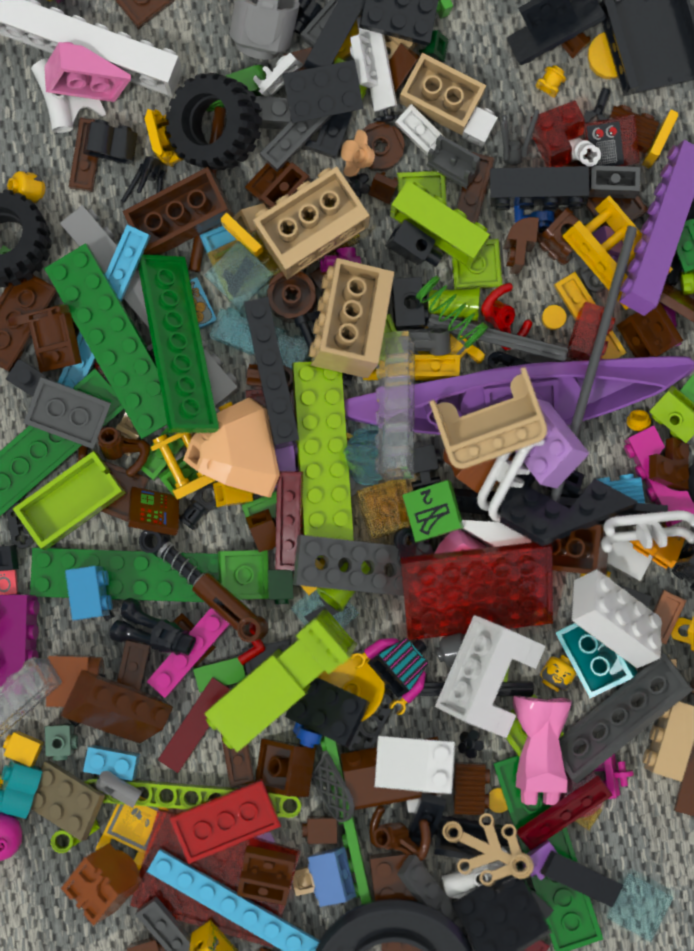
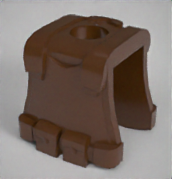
M568 207L563 211L558 209L554 212L556 219L546 230L537 232L536 241L544 252H548L547 255L554 261L557 260L562 266L570 261L569 254L574 249L562 237L561 227L564 226L569 230L579 221L573 215L574 212Z

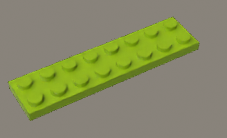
M293 362L292 377L295 421L299 436V444L297 445L299 471H303V535L354 541L342 373L311 366V362Z

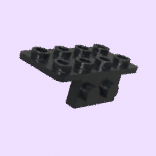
M531 0L518 8L527 26L509 35L507 41L518 64L524 65L533 61L538 56L555 49L567 40L575 38L585 30L598 25L605 20L606 16L597 0Z

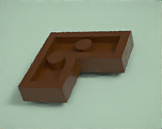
M674 437L665 439V457L659 454L649 455V479L678 491L688 490L689 444Z

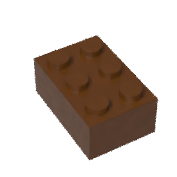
M595 525L585 530L580 528L571 532L570 536L563 539H555L553 543L543 547L531 540V553L527 554L526 567L582 574L599 570L606 576L608 553L604 552L601 547V541L606 536L603 528L604 525Z

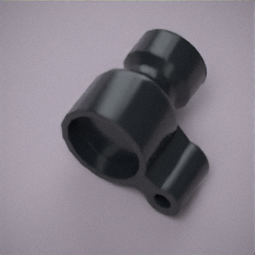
M299 0L300 6L294 32L299 35L307 27V24L323 9L314 0Z

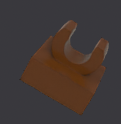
M582 32L575 38L569 39L560 45L573 59L589 44L591 37H587Z
M385 172L376 173L368 195L390 204L399 182H397L396 177L393 180L386 177Z

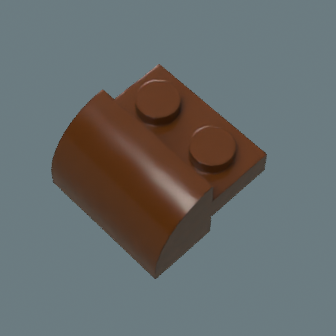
M287 162L278 172L266 163L245 186V189L258 201L264 203L269 210L277 205L276 201L287 194L289 196L293 195L301 184L307 181L310 182L311 179L309 175L293 162Z
M524 218L511 227L503 245V249L509 250L506 266L510 267V274H520L525 262V252H531L535 246L539 218Z
M660 301L657 307L645 316L637 312L616 325L635 358L659 357L683 341Z
M247 845L237 896L286 906L296 855Z

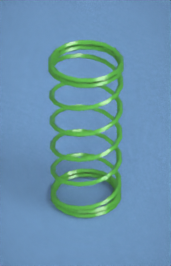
M434 276L421 288L416 298L420 300V303H425L437 295L429 308V312H435L446 305L438 318L439 322L447 320L458 312L450 322L448 331L455 330L467 321L459 332L457 340H462L476 331L464 344V347L469 348L488 329V326L485 322H482L460 338L464 329L475 316V313H472L461 323L450 329L455 319L465 308L466 303L444 319H441L446 309L456 298L457 294H454L439 307L431 311L437 299L447 288V285L443 286L431 297L422 301L423 297L440 280V277Z

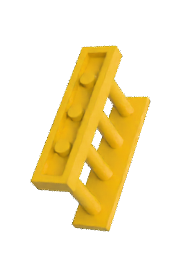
M608 196L595 208L599 215L585 226L579 220L562 237L606 288L610 290L617 263L607 252L621 240L624 241L628 226H636L621 210L619 205ZM606 221L615 233L600 244L591 233ZM639 229L636 232L627 267L636 255L634 248L643 235ZM626 273L624 274L622 284L628 277ZM619 291V295H618V298H617L618 302H619L620 297H621V295H622V292H621V291ZM620 303L625 310L629 308L626 305Z
M230 401L218 408L222 411L233 404ZM176 433L168 438L164 434L152 440L154 445L150 446L151 451L160 449L176 481V488L172 492L177 500L216 481L200 472H197L198 477L191 481L184 477L168 443L182 438L188 449L192 438L190 433Z

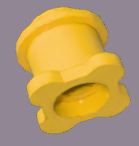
M555 65L546 67L542 79H538L535 86L555 98L559 92L560 84L566 81L565 72Z

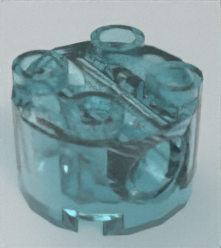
M361 428L354 432L353 437L345 445L344 455L350 473L357 483L362 485L380 484L379 480L385 478L386 481L396 472L398 463L387 432Z

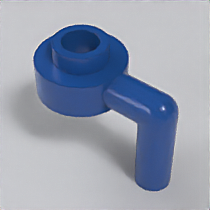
M514 206L515 223L524 218L535 217L539 218L538 229H545L555 220L554 211H536L530 213V215H524V210H520L519 206Z
M295 723L293 732L297 735V738L301 739L299 744L314 748L315 744L320 745L323 735L305 729V726Z

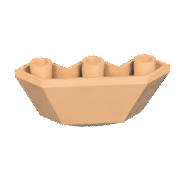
M246 398L216 413L219 425L218 431L214 433H196L191 438L183 461L196 471L222 484L265 497H271L280 474L267 409L252 398Z

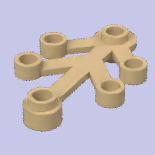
M484 813L479 818V823L485 830L489 844L463 832V828L457 822L450 821L444 825L442 833L447 841L451 843L460 841L484 853L469 860L461 859L457 864V869L461 874L469 875L473 869L495 861H500L506 864V866L494 871H482L480 881L485 886H492L496 880L510 875L518 879H525L532 874L534 869L533 861L530 856L521 852L516 838L517 829L512 824L504 825L501 830L502 836L508 841L512 855L502 851L494 828L495 819L489 813ZM490 817L491 823L487 826L483 825V819ZM507 828L514 830L512 836L508 837L505 835ZM452 829L458 830L456 837H450ZM465 862L469 863V869L462 871L461 865ZM519 862L526 864L525 869L522 871L517 870ZM485 874L492 875V880L488 883L483 880Z

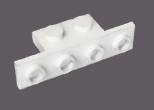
M360 17L357 18L359 35L350 37L352 44L350 52L355 60L359 85L370 88L374 112H379L397 106L384 34L359 28Z

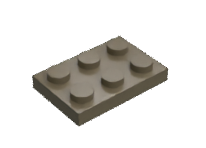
M45 761L41 769L40 783L34 794L30 809L78 840H87L105 794L52 761Z

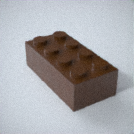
M209 167L122 211L128 225L151 235L143 252L145 255H161L221 224V218L226 212L231 217L235 216L216 175Z
M402 851L369 855L375 901L382 899H406L418 902L397 875L408 855ZM389 942L381 944L382 951H422L406 943Z

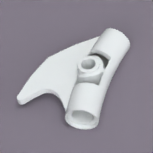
M49 58L42 59L31 67L43 93L53 132L66 133L72 131L75 118L83 108H90L101 117L106 115L100 100L62 94L58 96L55 93L46 92L44 66Z
M502 846V847H501L502 851L508 853V852L505 850V848ZM495 861L473 869L469 875H463L459 871L443 875L441 879L445 894L448 898L460 899L483 885L481 881H476V877L482 871H494L506 866V864ZM468 866V867H466V868H464V869H461V870H462V871H467L470 866ZM485 874L483 878L484 882L492 879L491 874Z

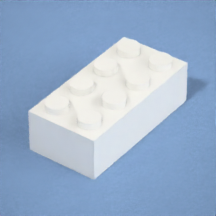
M599 570L592 571L574 580L572 621L636 668L661 658L662 621L658 614L651 611Z

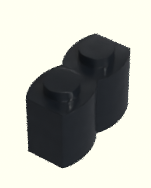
M95 120L87 125L83 154L117 163L131 164L134 161L138 133L133 132L132 128L119 125L118 128L109 126L107 121Z

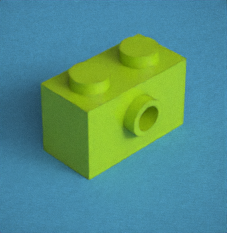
M672 385L653 404L649 412L657 423L664 424L670 429V433L674 438L687 443L694 436V403Z

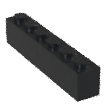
M264 297L245 301L246 318L275 449L298 445L299 436L269 299Z

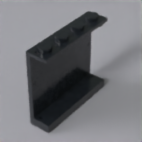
M602 0L599 5L606 16L605 20L602 21V25L623 97L694 80V10L690 0H620L616 2L614 0Z

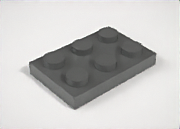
M41 376L23 423L94 449L111 402Z

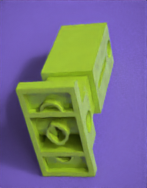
M326 608L319 612L316 617L296 634L298 639L283 652L278 648L205 712L207 716L206 722L213 730L218 729L224 736L222 740L228 748H234L236 752L241 750L302 698L311 686L309 683L324 670L330 674L340 664L343 665L350 659L357 643Z

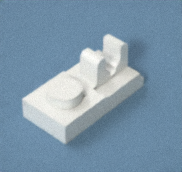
M289 53L278 60L273 72L267 66L262 68L266 72L265 80L259 79L256 75L253 77V80L260 88L259 92L262 95L272 97L284 85L282 74L296 72L303 64L294 55Z
M410 104L395 123L428 156L430 148L435 150L436 139L441 133Z

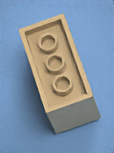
M336 166L332 170L327 168L320 172L318 179L313 182L307 181L301 184L293 195L289 196L287 194L276 201L277 205L271 209H262L255 215L256 218L253 220L255 232L288 280L369 228L370 215ZM312 218L313 220L306 221L305 219ZM288 231H291V232H292L291 234H288V235H287V234H284L285 232H288Z
M339 258L335 260L333 266H328L327 273L324 274L321 284L324 292L322 297L320 296L317 311H320L318 319L315 320L313 334H316L309 349V357H312L311 366L368 378L379 363L394 276L393 271Z

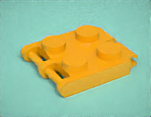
M679 536L667 537L666 547H659L654 539H652V547L649 549H644L639 540L630 542L633 544V549L646 557L650 554L653 556L652 561L667 569L668 567L673 568L677 563L685 538Z

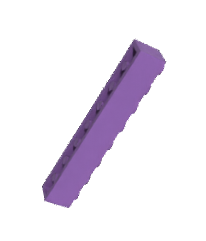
M685 139L678 146L674 145L667 154L669 160L660 174L662 177L661 183H659L654 191L656 197L647 211V214H649L648 220L641 228L643 235L634 248L636 255L627 268L629 275L620 288L622 295L619 302L643 316L658 305L694 198V145Z

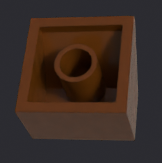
M261 738L255 782L262 779L267 791L292 797H309L316 747L310 748L298 743Z

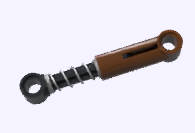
M144 530L139 537L140 548L146 553H153L156 557L162 558L165 563L171 565L172 570L179 572L180 577H185L188 584H193L192 591L237 631L241 640L252 642L261 640L267 635L269 626L265 618L254 614L210 573L202 574L197 569V566H193L189 562V558L186 559L181 555V551L178 552L174 549V544L171 543L169 534ZM154 535L158 539V543L156 546H154L152 543V538ZM251 623L256 626L255 635L249 630Z

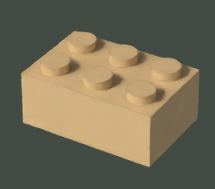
M422 53L400 93L399 103L405 107L412 104L423 116L463 135V131L476 106L478 107L484 96L487 85Z
M678 702L659 717L657 726L653 725L649 739L652 740L650 749H646L643 755L642 763H645V769L682 782L694 743V706Z

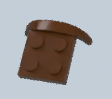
M67 304L57 305L6 320L8 326L29 323L40 373L82 363L71 312Z

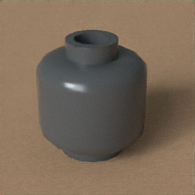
M463 633L443 637L440 640V647L436 649L440 662H445L450 668L465 637Z

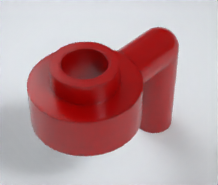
M251 623L249 630L253 635L256 633V626ZM262 640L252 641L251 643L254 647L237 657L242 665L265 651V645Z

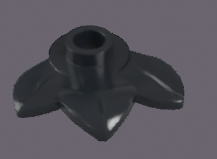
M404 527L399 529L394 534L393 541L398 549L397 559L400 566L410 571L415 562L429 563L434 555L433 549L429 544L431 539L415 542L411 528Z

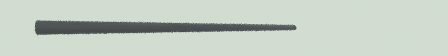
M628 226L571 422L570 429L577 438L638 229L633 226ZM565 481L558 488H553L550 498L558 503Z

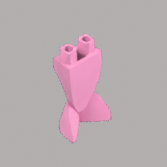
M513 696L515 714L523 730L528 735L520 755L516 775V787L521 789V802L524 804L536 805L538 792H544L543 803L555 805L560 801L561 793H567V777L559 743V737L572 701L567 698L560 697L545 700Z

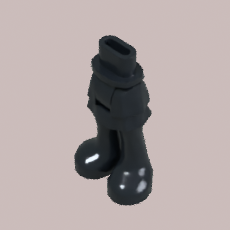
M127 598L123 602L121 616L126 621L153 629L152 632L142 631L122 620L115 621L110 629V638L113 641L121 643L129 640L138 641L151 646L153 650L159 649V652L174 653L175 655L182 653L188 656L196 643V638L189 635L188 631L183 630L175 622L155 618L143 612L140 602L133 598Z

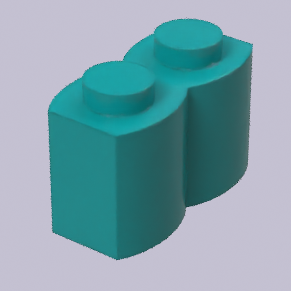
M11 760L9 765L4 766L1 774L3 784L0 788V812L26 819L42 776V770L39 767H29L14 760Z

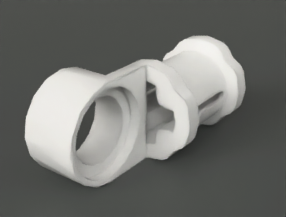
M576 138L567 141V151L571 162L579 160L586 166H594L601 158L600 149L588 140Z

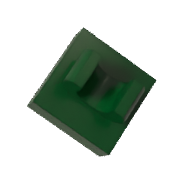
M433 30L430 44L426 49H420L419 53H424L440 62H445L449 39L438 30Z

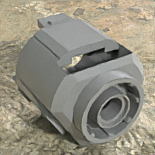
M235 0L229 34L238 45L239 51L256 59L269 60L288 50L291 46L300 6L299 0Z

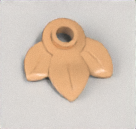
M358 129L354 140H346L341 147V157L346 161L343 171L345 176H356L360 169L370 167L374 162V150L368 146V136L363 130Z

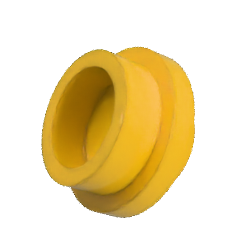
M634 410L627 417L626 424L632 430L640 432L651 426V419L646 411Z

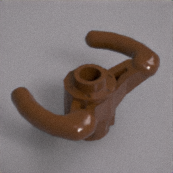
M112 427L101 428L98 444L104 457L108 460H116L125 453L139 452L138 459L126 470V475L132 477L138 473L149 457L150 444L145 440L128 439L122 436L119 430ZM83 445L79 447V460L87 456L88 447Z
M382 805L377 806L370 821L369 834L371 844L377 848L395 849L404 852L406 855H416L420 861L425 860L431 842L428 821L422 819L419 823L421 846L418 847L409 839V831L403 823L394 822L379 826L381 817L385 812V807Z

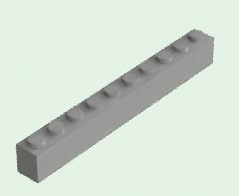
M81 205L60 224L79 247L85 243L89 245L102 270L106 273L117 248V245L113 242L115 236L107 226L102 229L97 223L100 218L91 208L86 210ZM137 266L123 299L149 328ZM202 339L214 405L218 409V407L239 391L236 386L239 381L230 371L226 374L220 367L223 365L222 361L215 353L210 355L205 350L208 345Z

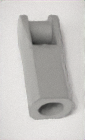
M103 771L95 784L99 791L113 796L132 808L142 793L141 790L121 780L110 771Z

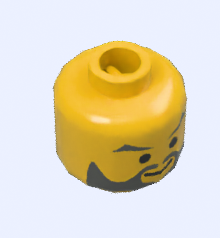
M18 171L8 180L7 190H12L14 194L19 192L25 195L27 200L30 199L35 204L45 194V183L36 173Z
M562 654L560 658L551 656L540 672V676L543 678L542 683L556 692L567 690L577 674L569 658Z

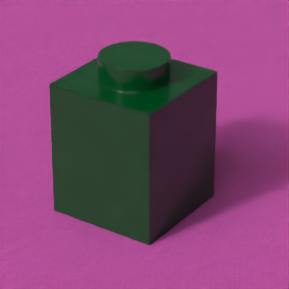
M268 570L269 600H274V605L289 604V599H294L293 570Z

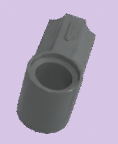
M434 325L428 329H404L402 332V347L404 351H430L432 355H446L451 352L450 331H448V326Z

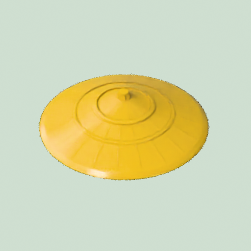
M356 656L351 661L349 659L343 665L340 664L330 674L324 670L317 677L369 701L370 704L362 719L364 721L381 704L385 683L367 663L370 660L369 658L365 660L364 666L355 668L362 664V658Z

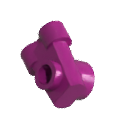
M339 248L336 250L337 255H325L324 259H321L320 269L321 272H327L328 266H333L337 258L360 264L361 258L356 256V248Z

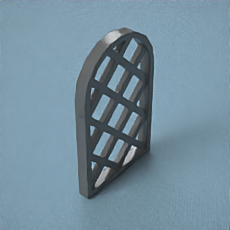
M325 754L312 772L311 779L333 818L338 822H347L354 814L353 797L329 754ZM322 770L326 771V778H323ZM330 772L333 773L334 781L330 780ZM323 782L327 783V790L323 789ZM330 784L334 785V793L331 792ZM338 787L342 788V796L338 795ZM331 796L335 797V805L331 804ZM339 799L342 800L343 808L339 807ZM346 802H348L349 810L346 809ZM339 811L343 812V818L339 816Z

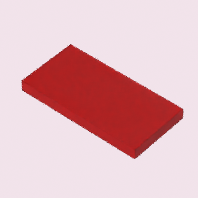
M262 779L179 812L169 818L188 864L281 827L280 820Z

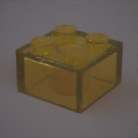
M404 476L357 490V502L370 541L395 534L404 527L411 528L402 496L409 493Z

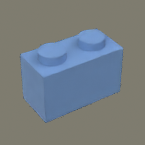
M345 847L317 852L308 857V869L313 877L315 885L314 894L318 899L320 907L344 903L356 897Z

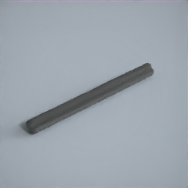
M430 314L427 326H449L452 318L439 322L438 318L440 315ZM455 319L450 329L455 327L462 321ZM467 322L450 331V333L458 335ZM469 323L460 336H465L478 325ZM488 328L478 339L479 341L562 362L566 361L569 352L567 347ZM474 331L467 337L470 338L476 331Z

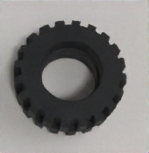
M216 73L197 74L195 79H187L184 82L185 86H179L175 91L176 97L174 99L171 98L169 103L171 106L170 112L166 114V119L169 120V125H166L167 134L171 135V138H169L171 146L177 148L175 150L180 158H184L191 165L202 168L209 167L211 170H226V168L232 169L238 166V161L244 162L249 157L247 153L253 152L256 148L255 140L260 139L261 132H258L259 126H262V117L258 116L261 108L259 103L254 102L256 96L252 91L248 90L245 84ZM221 100L227 114L226 127L218 140L208 144L202 134L203 115L212 103Z
M6 189L3 190V193H0V224L14 222L22 225V236L15 248L0 255V287H8L9 283L17 286L25 278L27 281L32 279V273L36 270L40 272L44 267L42 261L48 260L50 253L47 249H50L52 245V240L49 237L51 235L50 228L37 206L30 199L27 200L25 195L19 192L14 194L12 190Z

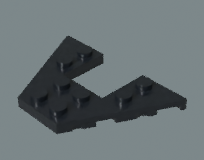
M531 472L528 475L517 474L516 476L521 478L524 484L521 488H509L501 504L500 523L543 547L553 543L555 539H563L570 536L571 532L580 528L585 530L599 524L604 519L615 517L617 513L630 508L634 510L638 501L594 478L569 509L532 489L530 486L536 478Z

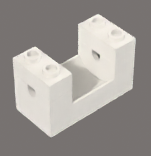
M474 615L435 707L464 722L507 738L516 715L494 705L493 702L511 660L514 659L536 669L546 646Z

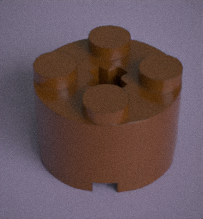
M280 272L270 281L267 297L271 311L278 319L286 323H295L294 319L296 317L313 312L316 305L315 286L305 273L299 272L287 280L283 272ZM288 293H291L292 295L296 294V300H294V301H293L292 299L287 300V299H288V295H287V294H288Z

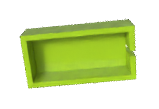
M407 181L391 204L390 217L399 223L404 219L435 239L434 246L470 269L488 241L490 234L487 233V228L478 222H470L466 219V214L458 209L452 210L446 206L447 203L439 196L434 195L432 197L425 192L426 189L417 182L412 184Z
M93 451L15 506L13 510L40 549L47 550L122 497L126 492L114 475L110 474L111 471L99 454Z

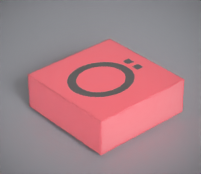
M16 570L0 571V595L19 594Z

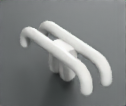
M545 439L539 443L519 449L513 461L507 460L511 453L497 457L477 497L478 506L480 509L488 511V515L492 520L500 522L501 512H498V509L509 488H521L524 484V481L516 475H528L530 473V470L523 463L528 452L535 446L544 445ZM497 480L500 482V485L492 501L489 502L487 498Z
M683 510L609 518L603 526L606 536L601 541V547L604 552L608 553L612 550L611 543L639 540L644 549H649L652 547V539H654L659 547H666L667 537L672 536L683 537L690 544H693L694 533L691 530L677 526L662 528L659 522L683 520L694 527V514ZM636 525V530L615 532L614 529L617 526Z

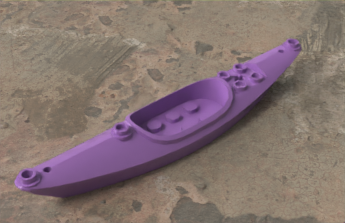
M686 356L600 359L582 421L619 410L659 394L676 382L689 376L694 370V361ZM589 360L543 362L494 368L472 374L365 394L344 400L345 419L384 428L441 435L429 401L435 400L437 404L443 402L451 403L457 409L459 417L513 398L510 389L511 381L517 375L522 374L520 368L525 367L536 398L549 402L567 425H571Z

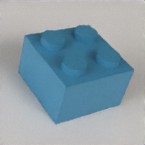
M101 566L65 570L72 620L110 615L109 610L113 609L111 595H107L106 586L109 585L108 572L104 571Z

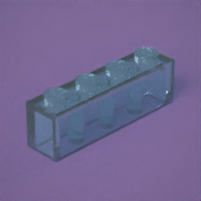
M220 308L209 334L210 338L255 357L247 319L241 317V313L235 309L227 308L226 311ZM275 326L283 366L289 367L292 370L293 362L306 361L309 348L303 337L294 335V338L285 335V330Z

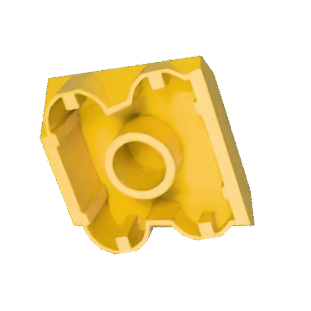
M147 109L144 119L152 150L163 164L173 167L175 163L182 161L184 158H180L175 151L177 148L172 147L169 142L171 135L167 134L166 125H169V120L166 119V114L162 116L159 110L155 109L152 111Z

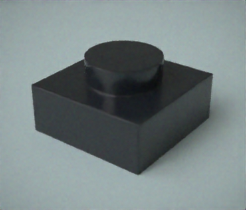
M16 545L0 546V571L19 569Z

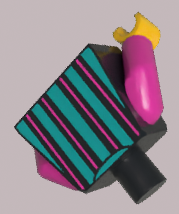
M396 638L379 639L365 648L364 653H356L350 659L351 661L356 656L361 657L362 664L355 667L361 668L364 666L365 660L369 658L370 660L367 663L397 698L402 696L400 700L395 699L389 705V708L392 709L395 704H401V709L396 713L397 715H402L406 710L405 704L407 702L411 703L424 688L426 677L424 670L428 665V661L422 654L427 650V647L419 639L413 643L408 638L400 641Z

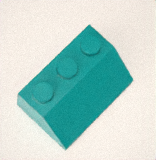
M572 622L555 632L589 698L634 678L637 674L635 666L576 623Z

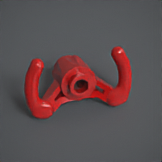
M511 283L500 285L494 289L481 306V314L485 317V320L490 322L496 330L511 333L510 325L514 321L515 310L510 305L498 300V298L512 291L513 285ZM529 319L525 320L516 335L526 337L532 327V321ZM501 346L504 350H510V349H511V348H507V347Z

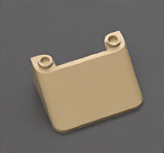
M525 367L520 368L522 374L517 375L511 381L510 389L513 398L459 417L457 409L451 403L443 402L437 404L435 400L429 401L449 460L454 467L466 469L539 443L546 437L547 426Z

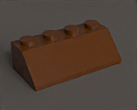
M82 669L60 716L140 744L163 730L173 706L156 696Z
M438 736L426 738V740H439ZM377 747L341 754L345 783L353 797L354 810L419 799L422 793L432 795L447 794L375 787Z

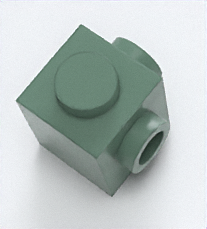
M72 724L45 726L46 756H53L54 761L68 760V755L74 754V749H78V735L74 734V726Z

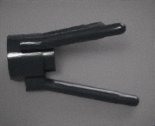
M146 156L121 201L123 203L126 202L141 176L142 179L137 193L142 192L147 180L155 181L156 178H158L156 193L162 191L165 171L161 170L163 162L154 157Z

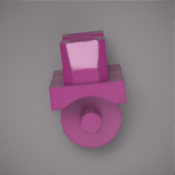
M615 754L593 770V772L605 771L606 780H603V782L613 794L609 799H616L617 796L621 795L618 778H620L621 787L628 786L627 777L634 776L633 770H626L625 761H618L619 771H617Z

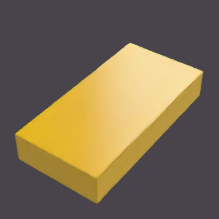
M226 212L221 218L222 226L254 257H258L263 252L262 246Z

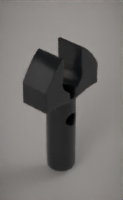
M608 88L601 89L594 110L585 111L582 120L586 130L590 120L594 119L595 116H597L598 125L607 123L608 118L604 117L603 111L610 95Z

